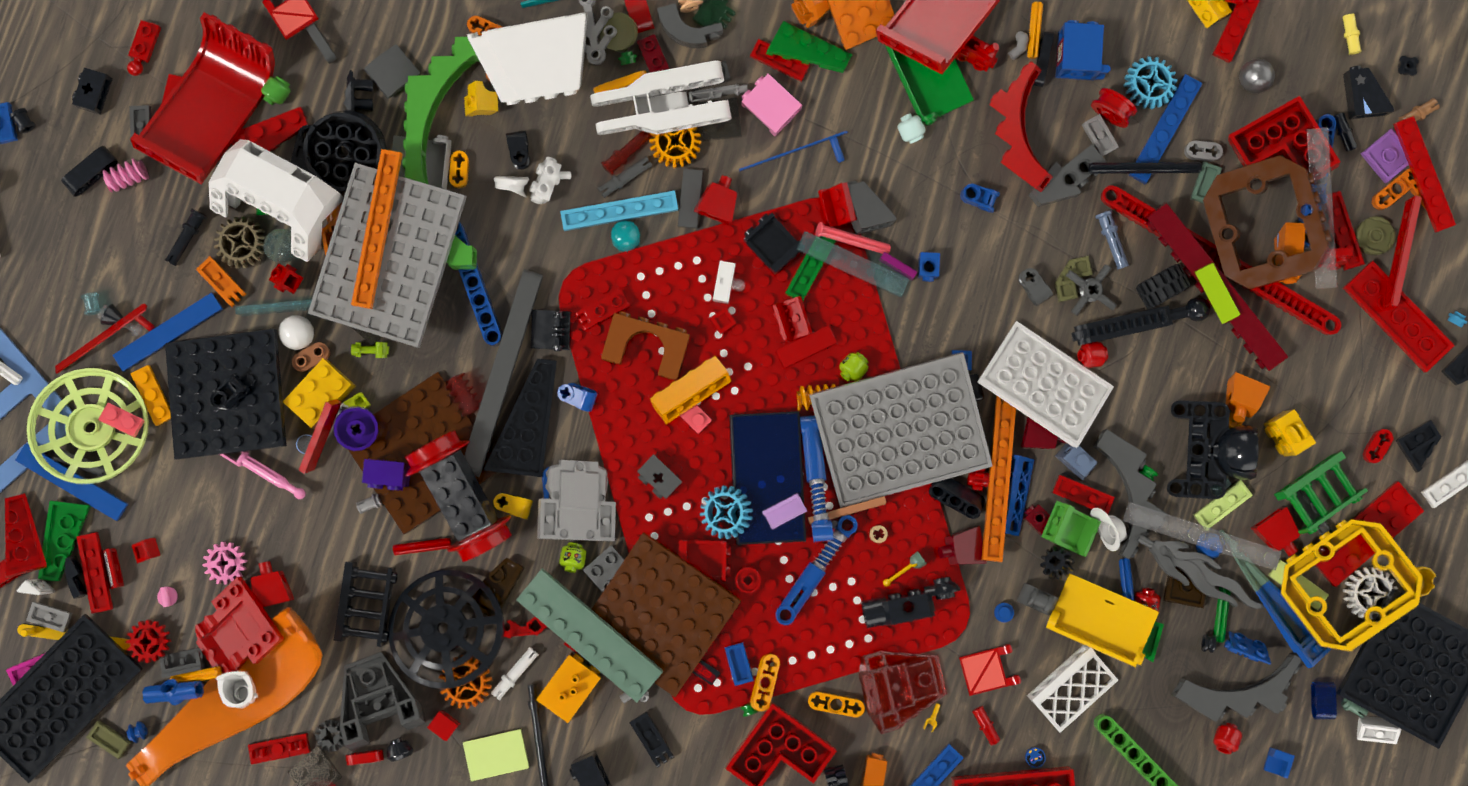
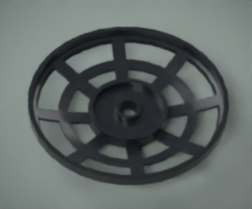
M457 570L435 571L411 583L396 601L388 626L390 650L400 669L417 683L438 689H452L464 686L484 674L499 654L504 637V616L496 595L482 580ZM443 576H459L470 580L473 584L466 592L455 587H443ZM435 577L434 589L423 593L416 600L407 595L419 583ZM480 588L490 599L495 616L483 617L480 606L472 597ZM445 592L461 596L454 606L444 604ZM435 594V606L426 610L420 605L423 600ZM403 601L410 607L404 620L403 631L393 633L395 615ZM467 602L474 609L477 618L466 620L461 609ZM415 611L422 617L419 628L409 630L410 620ZM442 623H447V632L441 634L439 626ZM496 624L495 641L487 656L478 650L484 635V625ZM478 626L477 635L472 645L465 640L469 627ZM421 636L425 644L419 654L411 643L410 638ZM404 639L408 651L415 659L410 669L400 659L394 641ZM459 646L467 651L460 659L451 662L450 651L455 650ZM434 650L441 652L443 664L432 663L425 659L430 651ZM472 656L482 662L479 668L459 680H454L453 668L464 664ZM421 665L431 669L444 670L446 682L429 681L420 678L416 674Z

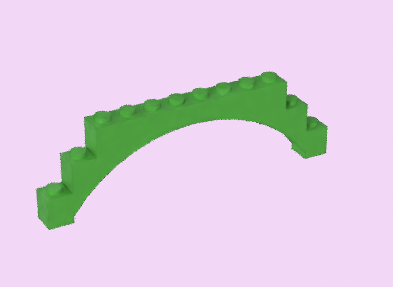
M455 37V44H452L453 56H431V63L428 65L430 75L408 76V82L405 83L407 101L404 103V109L407 113V120H404L406 139L403 140V147L406 150L405 157L403 158V168L405 169V176L403 177L429 185L426 168V150L431 124L436 111L455 81L473 64L480 62L468 37ZM455 235L447 264L453 270L476 269L477 250L473 246H467Z

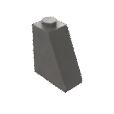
M864 181L847 183L857 219L851 222L856 235L892 226L897 220L896 216Z

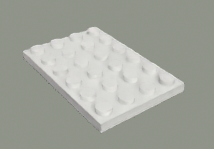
M1017 321L1013 324L977 381L983 387L1075 448L1080 445L1114 387Z

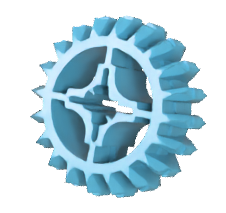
M1150 56L1146 58V61L1141 58L1139 63L1134 62L1132 64L1133 68L1127 70L1129 74L1124 79L1128 82L1124 83V87L1129 88L1126 94H1132L1129 98L1130 101L1137 100L1136 106L1143 103V109L1148 104L1150 109H1154L1155 105L1160 108L1162 102L1167 104L1169 102L1168 98L1174 96L1172 91H1175L1177 87L1173 84L1177 82V79L1172 77L1176 73L1169 71L1172 67L1171 65L1164 66L1166 60L1159 63L1158 57L1153 62ZM1151 69L1147 76H1137L1141 70ZM1158 73L1163 77L1164 80H1161L1158 77ZM1150 78L1151 81H1153L1152 83H1154V85L1151 88L1149 83H1147V81ZM1137 85L1143 88V93L1138 89ZM1153 90H1164L1162 95L1150 97Z
M722 486L721 490L719 487H716L715 493L712 491L708 492L710 498H703L707 504L700 506V508L705 509V512H701L700 516H705L706 519L701 522L702 524L708 523L705 529L707 531L712 529L711 535L715 536L718 533V538L720 539L724 535L726 539H730L731 534L734 538L738 537V532L741 534L745 532L743 527L747 528L750 526L746 520H752L748 513L753 512V509H747L751 501L745 502L744 500L747 498V495H741L742 490L740 489L735 491L734 486H730L729 489L727 486ZM729 496L735 501L727 505L725 502H721L720 498ZM714 506L717 509V514L715 517H713ZM737 508H740L739 520L735 514ZM724 509H729L727 512L729 516H724ZM726 520L733 527L725 529L719 526L718 523Z

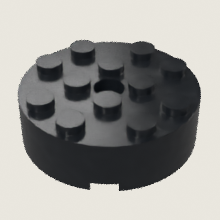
M340 110L321 117L310 127L304 140L303 153L305 163L314 176L337 191H346L354 163L378 169L381 149L387 150L383 133L373 120L356 111ZM342 146L348 150L347 156L343 154Z

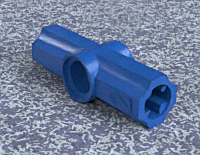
M169 679L162 685L144 687L142 693L143 701L146 704L168 701L171 705H178L183 700L202 697L204 690L201 681L178 683L175 679Z

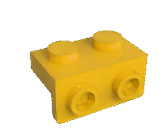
M1187 0L1206 28H1209L1232 12L1228 3L1224 0Z

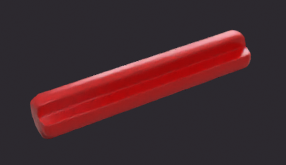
M450 538L397 544L393 545L394 555L448 549L451 546Z

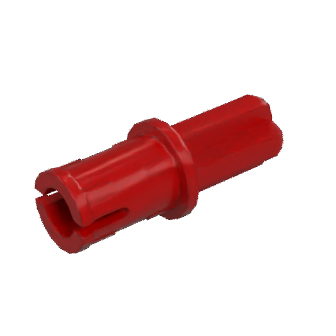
M980 706L974 709L972 713L980 725L979 729L983 731L989 744L992 746L1000 742V738L992 725L994 722L990 721L984 707Z

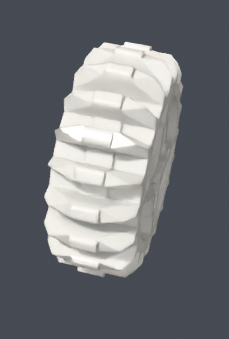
M1362 567L1361 571H1354L1355 576L1349 575L1351 582H1345V585L1349 587L1348 589H1343V592L1348 593V596H1345L1343 599L1350 601L1346 606L1347 608H1353V614L1358 613L1359 618H1364L1365 611L1370 607L1376 606L1380 598H1383L1378 607L1382 608L1391 590H1397L1398 587L1392 586L1395 580L1388 579L1389 573L1383 574V571H1378L1374 567H1370L1369 570L1367 567ZM1367 579V581H1365L1364 587L1358 589L1361 582ZM1376 579L1381 583L1384 592L1379 590ZM1373 591V593H1378V595L1368 596V594H1363V592ZM1357 595L1363 598L1365 608L1359 602ZM1372 611L1369 615L1370 620L1372 618L1376 620L1379 613Z

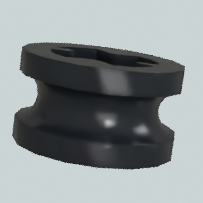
M1204 634L1201 649L1203 652L1209 650L1210 653H1213L1216 647L1215 635L1209 637L1208 634Z

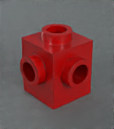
M278 263L272 270L269 280L275 283L274 288L283 293L287 290L295 294L304 277L297 274L296 271L298 269L291 265L283 266Z

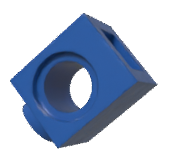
M920 252L918 257V278H922V281L934 282V279L939 277L940 253ZM931 263L934 270L932 272L925 271L924 264Z

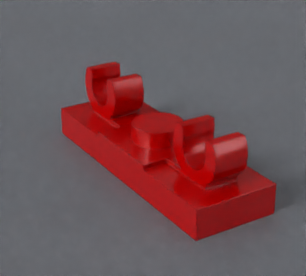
M308 733L248 745L251 765L311 752Z

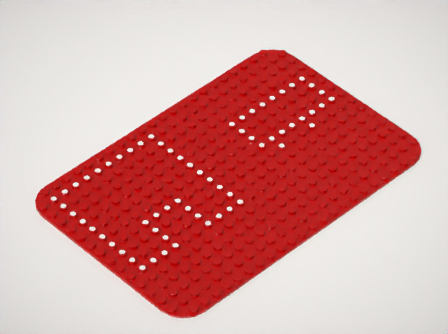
M809 198L736 219L728 225L722 223L587 262L570 272L564 279L558 295L560 311H571L570 348L581 386L598 392L593 409L589 412L604 468L607 470L608 482L614 502H616V510L628 552L630 553L643 532L678 556L679 540L727 541V545H731V557H727V565L731 567L730 577H727L726 581H714L742 601L701 659L718 670L720 674L713 685H710L691 673L676 697L672 696L674 701L686 711L699 715L716 714L751 704V696L760 660L766 654L776 655L780 661L772 697L942 648L957 640L966 629L970 616L969 598L959 565H950L948 558L941 559L938 556V547L946 546L945 537L950 534L941 503L929 494L932 484L930 483L886 495V504L849 514L857 521L856 531L845 542H842V547H839V551L835 552L836 556H833L832 560L829 561L830 565H826L824 570L826 574L794 621L789 625H782L777 621L775 616L777 608L809 562L812 563L815 558H818V553H821V549L825 547L824 544L828 543V541L813 542L812 525L808 521V517L814 516L813 504L811 503L813 499L810 492L812 488H810L806 478L802 435L804 505L807 509V512H805V542L743 544L739 546L735 545V538L732 534L730 539H726L725 535L720 539L718 538V533L713 536L711 535L712 529L708 531L705 529L708 523L702 524L701 522L706 518L705 516H700L701 512H705V509L700 508V506L707 504L703 498H710L708 492L712 491L715 493L716 487H719L721 490L722 486H727L728 489L730 486H733L729 415L798 411L797 391L799 392L800 386H803L805 391H807L808 386L811 385L814 391L816 385H819L822 390L824 384H827L830 389L832 384H835L837 387L856 382L852 380L846 381L840 375L839 365L849 353L858 352L868 360V371L860 380L900 369L866 251L864 248L840 241H835L803 300L812 332L829 325L837 343L786 368L783 367L776 350L796 340L784 342L779 333L778 321L773 314V304L792 299L785 292L816 237L818 224L823 222L827 226L820 198ZM766 213L768 215L773 213L787 231L804 246V249L776 275L743 242L745 238L744 233L751 227L756 228L760 224L758 222L759 219ZM852 223L841 227H832L855 234ZM720 261L735 263L729 304L713 301ZM621 289L630 307L621 312L631 314L630 318L638 320V317L649 319V323L654 325L660 322L667 324L668 328L675 330L676 327L687 330V334H690V339L678 380L714 356L718 358L728 371L731 379L730 383L696 404L712 421L698 434L681 416L665 424L654 409L650 398L675 381L658 376L664 354V346L656 335L639 333L633 336L627 344L622 364L618 365L601 359L613 316L583 331L582 327L588 324V322L579 324L578 320L585 316L576 317L575 313ZM726 307L737 324L720 335L710 317ZM812 404L808 410L802 405L799 411L800 417L815 415ZM792 420L738 423L739 454L794 451ZM823 447L827 479L823 486L825 487L824 492H826L824 496L826 497L825 502L827 504L825 505L828 508L826 512L840 509ZM653 454L682 481L667 499L664 497L660 499L652 491L654 487L650 483L645 485L638 478L640 474L637 471ZM794 459L740 462L741 495L746 494L747 497L795 495V483L787 482V471H795ZM655 474L654 477L656 479L654 482L662 483L664 481L662 479L663 474ZM729 496L720 498L721 502H725L727 505L733 503V498ZM776 504L748 505L747 509H753V512L748 513L752 520H746L750 526L747 528L743 527L745 531L743 536L798 534L797 517L772 529L762 512ZM715 506L713 507V517L717 514ZM724 509V510H725L724 516H729V515L727 514V512L729 511V509ZM840 517L830 520L832 521L833 532ZM848 519L844 520L842 528L845 531H849L852 528V522ZM726 520L718 523L719 526L725 529L733 527ZM883 526L888 533L887 539L882 543L873 542L869 536L872 527ZM874 530L873 535H875L874 538L876 540L883 538V530ZM917 551L927 563L925 566L919 569L912 567L893 580L890 586H884V579L891 578L910 564V557ZM743 567L755 568L760 574V586L752 593H744L736 586V574ZM944 577H951V581L955 582L961 589L954 592L955 596L951 598L936 600V596H932L935 616L894 625L866 628L861 601L883 596L887 599L888 595L893 593H899L901 596L907 595V591L913 589L923 591V586L934 584L933 580ZM800 590V592L797 594V596L790 605L791 607H793L795 602L798 600L803 590ZM906 601L903 604V610L907 611L910 609L911 603ZM787 609L780 612V618L783 620H788L791 616V612ZM743 642L754 681L735 686L724 648ZM771 659L766 660V664L769 667L774 665ZM763 670V673L772 675V672ZM768 677L761 679L760 684L762 688H767L770 685ZM758 690V693L767 695V692Z

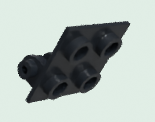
M532 309L531 348L552 349L554 351L569 350L571 311Z

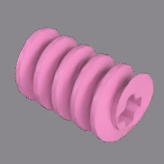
M132 158V165L125 161V168L117 164V171L110 167V174L103 170V178L111 193H113V190L118 192L120 187L125 189L127 185H134L135 181L140 183L142 178L147 180L149 175L142 160L137 162Z

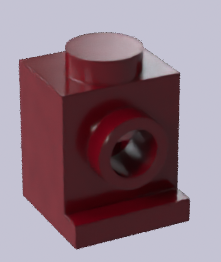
M1032 504L1024 511L1026 515L1023 519L1039 535H1042L1050 515L1039 504L1035 506ZM1038 514L1042 516V521L1040 522L1036 520Z

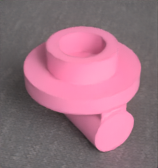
M162 587L158 592L157 599L163 607H168L176 603L178 594L172 587Z

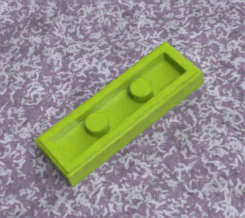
M1213 263L1194 271L1221 324L1240 315Z

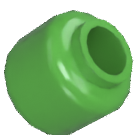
M279 76L269 77L261 89L262 94L265 96L263 99L271 105L275 103L283 104L291 92L290 84Z

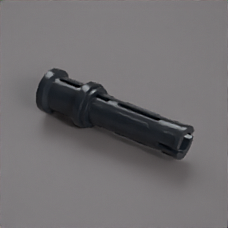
M193 208L190 210L192 213L186 223L183 222L182 232L167 258H165V261L174 266H177L193 235L199 233L198 229L203 220L207 219L206 215Z

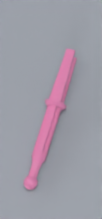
M249 451L242 452L238 460L227 454H220V456L236 466H244L278 488L288 490L297 499H303L306 495L304 489L295 487L285 477L249 456Z

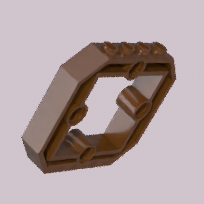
M1276 156L1216 176L1203 199L1224 276L1249 289H1254L1316 271L1330 247L1329 241H1332L1329 229L1325 230L1323 222H1326L1324 211H1320L1318 203L1321 200L1318 191L1314 192L1312 186L1315 183L1312 172H1308L1306 168L1282 156ZM1290 175L1298 202L1296 213L1298 217L1303 219L1311 250L1290 257L1284 251L1275 250L1268 255L1266 264L1242 270L1235 245L1240 238V231L1236 226L1229 224L1222 196L1247 189L1252 194L1261 195L1268 189V182ZM1256 179H1260L1262 182V186L1258 190H1254L1252 187V183ZM1306 205H1311L1313 208V212L1309 216H1305L1302 211ZM1227 229H1232L1233 237L1227 240L1224 237V232ZM1277 255H1282L1284 258V262L1280 266H1276L1274 263V258Z

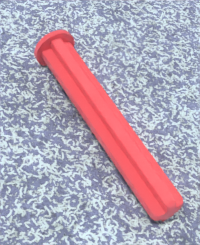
M820 222L816 229V237L818 238L822 236L882 254L884 252L889 254L891 249L890 244L828 227L823 222Z

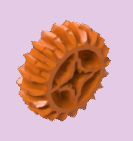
M472 656L467 662L460 665L470 667L466 674L454 672L456 668H453L454 680H459L479 668L478 663L480 661L476 658L472 662ZM454 657L453 662L458 660V658ZM487 669L480 676V686L475 681H472L463 688L462 686L457 687L456 693L452 689L440 691L441 694L446 692L448 694L444 700L447 701L452 698L453 700L450 705L454 706L458 702V708L460 709L463 703H465L466 709L470 708V702L474 707L478 705L477 700L482 703L484 701L482 695H489V692L485 689L492 688V685L486 684V682L492 680V677H486V674L490 673V669ZM439 675V679L446 682L445 675ZM466 689L478 692L473 697H461Z

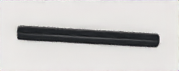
M1200 162L1090 163L1088 170L1090 174L1200 173L1202 165Z

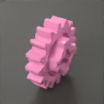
M221 542L220 546L218 544L213 545L214 550H207L210 555L203 557L207 560V563L202 564V566L208 568L204 573L211 574L209 580L217 579L216 584H221L223 581L224 585H227L236 577H243L241 571L247 569L243 566V563L248 561L242 559L245 552L239 553L240 546L233 548L234 543L231 542L227 545L226 542ZM230 552L235 555L236 559L231 556ZM218 553V557L215 559V561H213L215 555ZM222 561H228V565H222ZM237 566L236 570L232 573V569Z

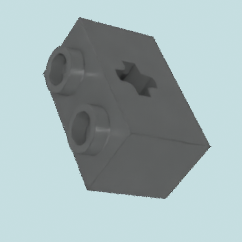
M654 454L637 471L640 474L638 478L645 485L650 483L654 487L652 491L660 499L662 497L667 499L682 483ZM662 473V479L664 481L662 483H655L654 480L656 478L654 477V475H660Z

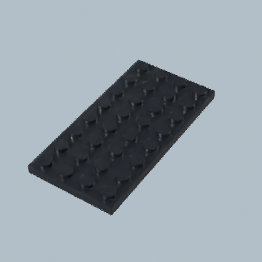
M84 614L0 699V757L28 783L32 782L143 668L87 614Z

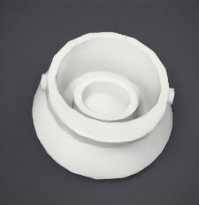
M494 177L495 188L510 190L527 198L524 193V186L529 181L528 177Z

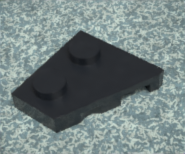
M1428 420L1395 441L1416 473L1422 470L1423 463L1430 457L1433 447L1438 444L1442 436L1432 420Z

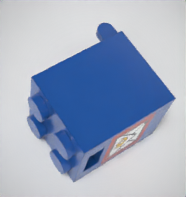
M1069 20L1063 24L1058 32L1055 78L1093 81L1104 79L1105 73H1109L1111 70L1109 65H1102L1104 25H1098V22L1094 21L1083 24L1077 20Z

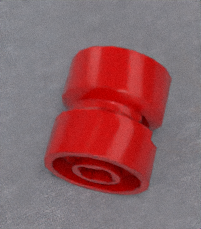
M743 567L737 572L735 583L740 591L752 593L759 588L761 577L755 568Z

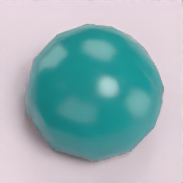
M631 221L617 222L611 231L612 244L622 252L635 249L640 243L639 228Z

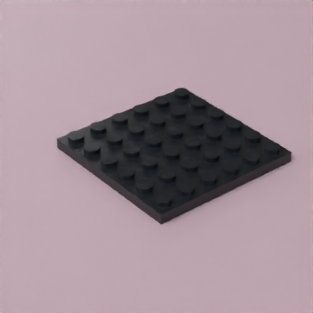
M277 329L165 344L174 460L287 446ZM237 373L239 380L250 388L249 392L229 410L214 408L210 404L211 394L223 384L226 378ZM224 396L220 400L221 405L224 402Z
M1392 589L1382 609L1404 594ZM1419 603L1418 606L1362 644L1336 694L1439 749L1468 696V629ZM1378 614L1375 622L1380 621V614Z

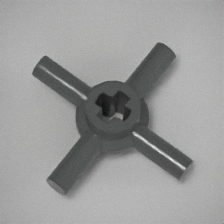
M1105 264L1095 279L1089 278L1084 280L1071 270L1067 272L1065 276L1080 286L1081 298L1071 311L1074 315L1078 316L1087 302L1099 300L1111 310H1114L1117 306L1116 303L1103 294V286L1101 284L1111 270L1110 266ZM1093 286L1094 293L1090 294L1088 287Z

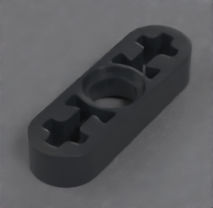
M1043 32L1039 57L1036 63L1041 72L1033 86L1043 87L1054 38V33Z

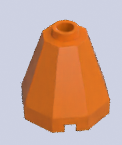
M794 0V3L791 4L798 21L802 25L806 23V28L814 26L830 10L827 0Z

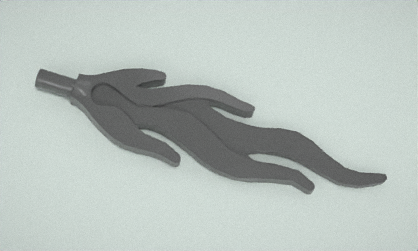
M1141 534L1137 537L1136 541L1149 548L1160 568L1183 585L1188 586L1189 581L1175 567L1181 569L1194 586L1206 596L1227 601L1233 607H1237L1238 604L1233 597L1216 590L1214 587L1219 586L1232 592L1248 607L1256 609L1265 608L1263 604L1251 600L1235 580L1220 576L1208 569L1203 562L1217 570L1221 569V566L1207 555L1198 552L1178 551V549L1189 548L1188 544L1179 541H1152Z

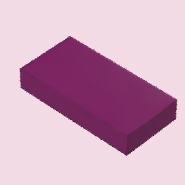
M886 252L879 259L880 262L911 281L917 274V271Z

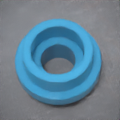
M1457 311L1454 314H1448L1450 316L1448 321L1461 328L1464 324H1467V321H1465L1466 316Z

